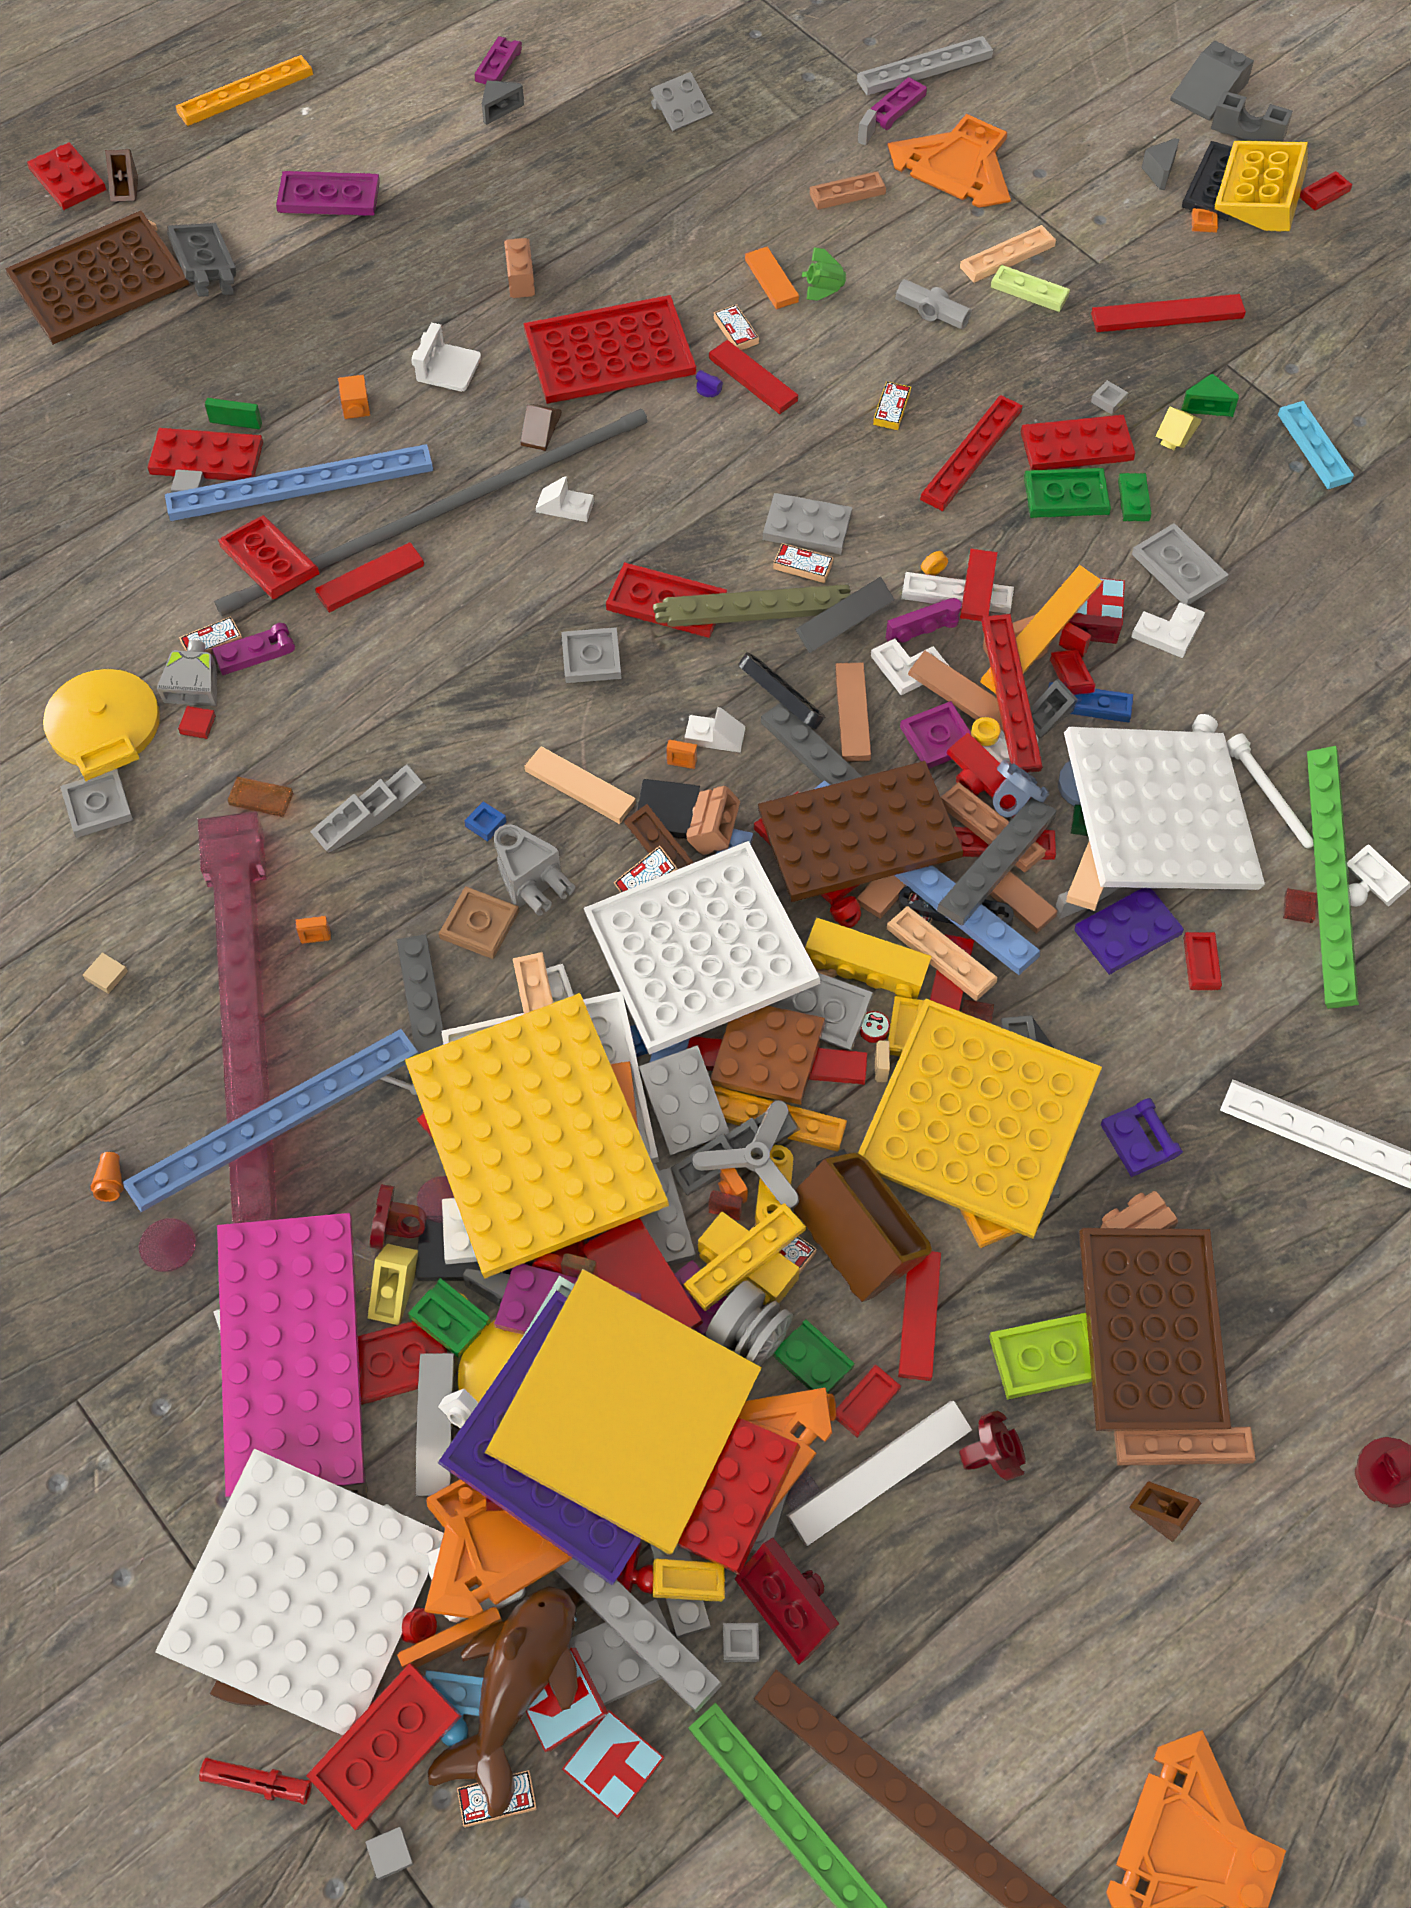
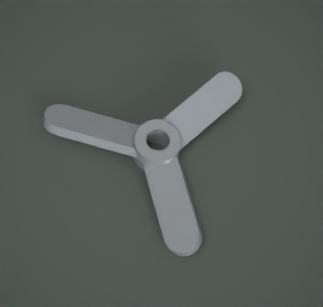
M775 1101L770 1104L752 1143L748 1144L746 1148L698 1152L693 1156L694 1168L703 1171L747 1167L749 1170L756 1171L781 1205L785 1203L790 1209L796 1207L799 1203L798 1193L769 1157L771 1148L788 1114L787 1105L783 1101ZM757 1153L760 1154L762 1158L756 1160L753 1159L751 1155Z

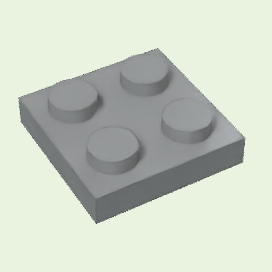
M617 627L561 632L566 683L621 679Z
M117 769L86 782L85 779H81L60 786L76 838L133 820Z

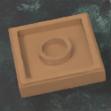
M465 886L442 926L439 938L494 959L519 913V906Z

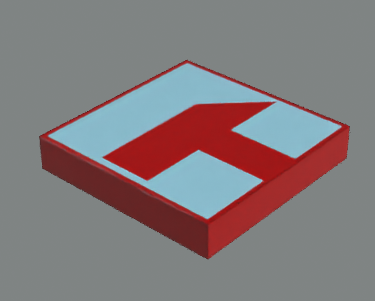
M1099 578L1102 580L1100 586L1076 613L1122 618L1123 625L1125 580Z
M576 1648L569 1649L576 1663L578 1684L571 1708L561 1710L548 1683L526 1710L527 1716L545 1752L552 1751L609 1714Z
M608 1710L609 1714L598 1722L564 1765L562 1771L619 1819L665 1758Z

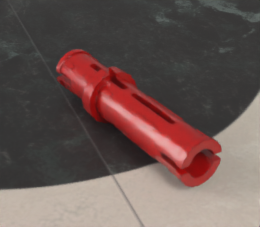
M209 1757L204 1759L199 1774L200 1782H209L263 1794L265 1799L274 1801L275 1798H280L305 1805L309 1800L312 1789V1782L310 1780L282 1775L280 1770L272 1769L271 1772L213 1760Z

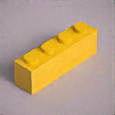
M817 917L805 946V950L815 969H833L842 978H853L865 982L872 988H882L894 992L897 996L917 999L932 957Z

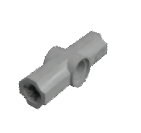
M903 279L896 292V300L918 309L920 316L927 321H934L938 318L964 330L972 314V309L950 300L946 291L939 287H933L931 290H928L909 280Z

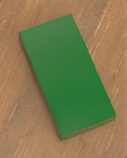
M214 398L206 399L205 408L210 423L260 430L262 420L257 404Z

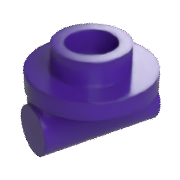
M702 370L698 371L696 375V380H698L696 385L697 392L704 397H715L720 394L723 382Z

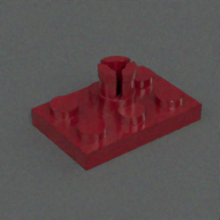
M773 1537L760 1546L743 1567L740 1575L737 1574L734 1578L798 1665L809 1659L839 1625L830 1609L819 1598L824 1593V1583L817 1573L813 1574V1570H807L801 1574L787 1553Z

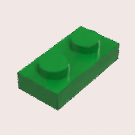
M1120 473L1118 486L1123 521H1150L1151 507L1146 473Z

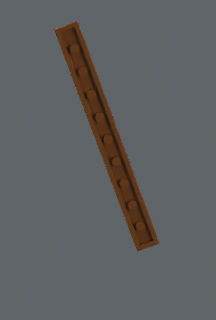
M777 1669L755 1696L754 1701L1002 1907L1067 1908Z

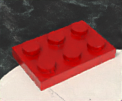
M70 142L27 161L29 170L63 210L106 191L102 179Z

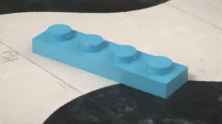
M1301 401L1280 407L1278 416L1326 488L1331 489L1351 483L1354 476L1305 402Z

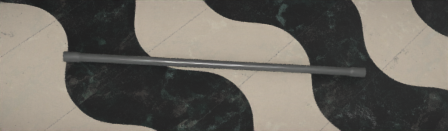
M640 408L613 423L310 560L318 567V570L326 568L616 435L642 426L648 422L644 410ZM256 583L241 591H235L217 599L214 603L220 615L223 616L267 593Z

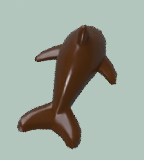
M548 1586L528 1595L514 1608L507 1620L493 1624L473 1637L461 1652L463 1662L489 1656L481 1688L479 1732L450 1746L433 1761L428 1769V1784L437 1786L455 1779H475L485 1795L488 1814L492 1818L498 1817L505 1812L510 1805L515 1791L514 1776L503 1746L525 1711L548 1683L562 1711L571 1708L577 1692V1668L569 1650V1645L576 1623V1605L580 1600V1596L572 1588L563 1590Z

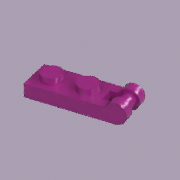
M498 36L475 72V82L486 84L487 80L501 81L515 57L520 55L522 42L517 40L511 42L507 41L505 37Z
M908 77L870 108L877 111L876 122L880 123V127L889 130L894 121L926 96L927 87Z
M949 598L888 620L885 638L887 641L896 639L898 643H904L913 637L924 633H932L944 626L954 628L959 623L961 601L956 598Z
M277 623L270 630L212 648L222 676L292 653L295 650V644L292 638L288 637L289 630L285 623Z

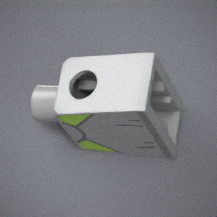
M190 640L187 651L174 650L170 653L157 686V690L164 703L217 706V668L212 655L204 652L206 646L204 642Z

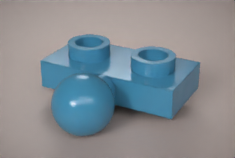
M426 1670L425 1677L462 1715L441 1739L445 1745L450 1747L455 1743L465 1740L468 1736V1726L463 1720L464 1714L479 1716L483 1677Z

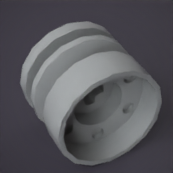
M747 1280L738 1285L720 1306L708 1326L706 1336L727 1349L738 1342L735 1353L761 1366L766 1359L774 1354L784 1340L792 1322L793 1314L787 1309L779 1312L780 1304L776 1301L771 1302L762 1310L761 1308L766 1297L765 1293Z

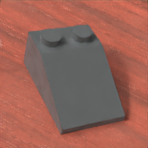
M1214 40L1201 52L1172 94L1170 101L1210 121L1214 117L1217 104L1224 91L1238 94L1248 84L1254 60Z

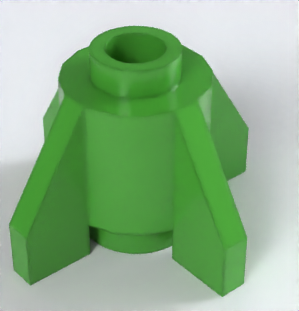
M815 247L813 249L812 261L817 263H812L809 266L808 272H802V277L807 278L808 284L813 285V287H808L806 300L818 301L837 292L840 287L844 286L846 281V272L843 271V267L825 249Z

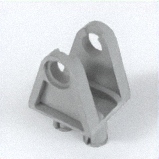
M503 825L495 831L494 844L498 853V869L514 905L520 908L527 903L540 916L543 914L541 907L547 912L552 905V902L542 893L544 890L551 886L561 899L567 898V895L564 893L565 891L569 896L574 892L575 885L561 872L559 851L554 846L515 825ZM508 834L517 838V842L514 845L505 846L501 843V838Z

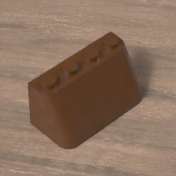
M853 1152L824 1159L795 1190L799 1195V1203L793 1208L794 1213L804 1222L812 1233L814 1241L823 1248L831 1259L833 1267L842 1274L849 1284L852 1293L861 1302L874 1298L921 1263L932 1251L931 1244L880 1175L870 1162L858 1153Z

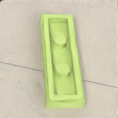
M1004 265L1000 266L991 281V288L1058 312L1062 309L1070 293L1068 288Z

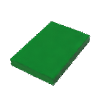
M1104 468L1025 471L1024 481L1030 518L1110 515L1111 506Z

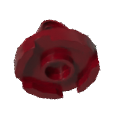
M384 1184L380 1186L369 1245L371 1248L382 1250L387 1235L416 1238L425 1229L427 1216L422 1208L415 1205L393 1202L395 1186ZM405 1217H415L420 1224L410 1227L402 1219Z
M997 1410L981 1416L978 1422L980 1441L959 1451L965 1470L977 1469L991 1464L995 1472L1006 1481L1024 1475L1025 1471L1020 1468L1021 1465L1026 1464L1023 1446L1016 1430L1013 1428L1008 1431L1002 1422L1007 1419L1003 1413Z
M1383 1437L1374 1439L1360 1451L1357 1466L1355 1467V1477L1359 1488L1370 1500L1374 1502L1377 1500L1391 1508L1406 1506L1411 1502V1445L1401 1439Z

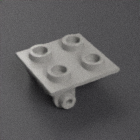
M691 72L650 89L654 96V99L651 100L652 107L662 111L672 131L713 114Z

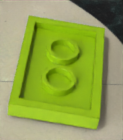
M1086 1313L990 1332L989 1338L1007 1400L1092 1382Z

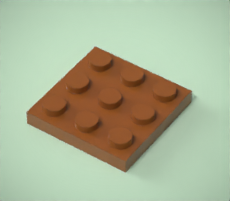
M765 1006L729 1021L710 1078L712 1085L802 1105L825 1027V1018Z

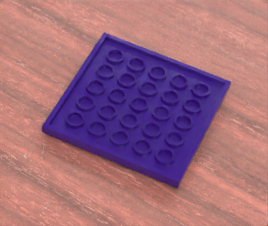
M556 1290L437 1463L612 1585L642 1539L485 1453L567 1300L566 1296Z

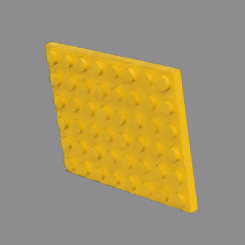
M580 993L405 1059L484 1279L669 1206L665 1192Z

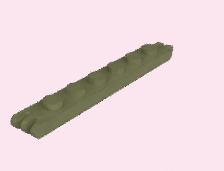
M832 585L668 597L662 603L654 604L653 610L656 613V622H667L670 627L817 616L851 595L849 594L851 590L849 585Z

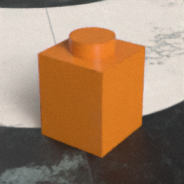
M364 375L338 378L344 419L370 416Z

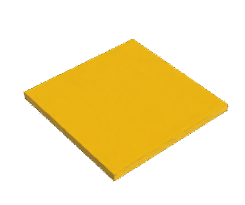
M925 999L858 1154L870 1162L880 1177L1034 1239L1102 1067Z
M583 1269L485 1453L660 1550L672 1554L762 1367Z

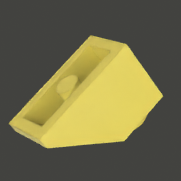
M1169 407L1156 437L1162 439L1161 445L1175 450L1176 446L1184 448L1202 419L1180 409Z
M386 1244L376 1257L368 1319L400 1325L415 1279L418 1250Z

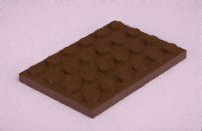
M142 210L5 268L7 276L52 345L189 285V281L186 280L181 267Z
M925 761L758 804L761 820L791 902L963 857V849Z
M1082 1228L1079 1234L1096 1431L1231 1429L1210 1229Z

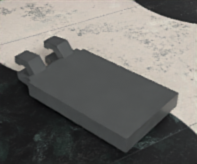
M217 224L168 225L167 235L186 280L189 279L190 282H194L198 296H209V291L206 286H209V280H219L223 295H232L234 290L231 284H234L236 267Z

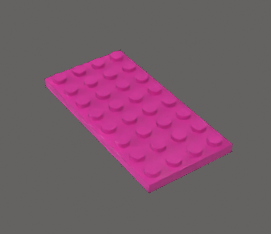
M350 1213L217 1225L225 1497H231L254 1449L337 1486L365 1482L352 1215Z

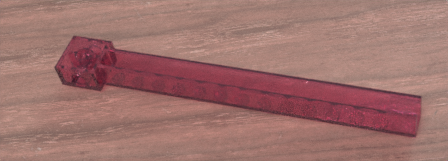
M257 811L198 819L200 869L207 887H214L227 1124L270 1101L255 881L265 880L267 876L264 833ZM271 1139L229 1163L232 1224L278 1220L273 1143Z

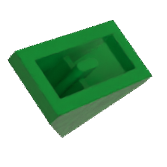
M1210 374L1186 390L1181 410L1190 414L1233 417L1239 395L1214 374Z

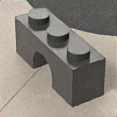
M1227 91L1223 92L1216 107L1211 126L1212 130L1240 137L1244 140L1283 142L1293 110L1270 104L1265 115L1255 117L1250 115L1245 109L1247 97Z

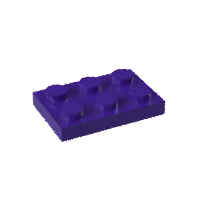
M1141 888L1077 923L1074 931L1110 975L1181 936L1184 928L1151 888Z

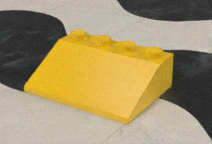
M1234 141L1215 203V209L1265 231H1290L1308 166V142Z

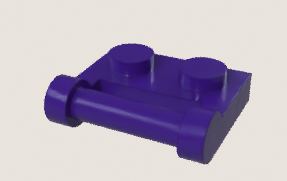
M1151 1098L1144 1099L1133 1107L1102 1119L1100 1124L1131 1177L1173 1160L1183 1152L1179 1144L1173 1142L1154 1110L1156 1106ZM1142 1116L1145 1118L1163 1150L1155 1151L1137 1118Z

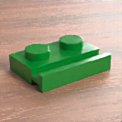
M441 1278L433 1289H430L408 1313L409 1318L458 1358L481 1334L483 1328L491 1323L489 1316Z
M807 1319L780 1344L773 1354V1357L809 1390L826 1388L827 1394L854 1368L855 1364Z

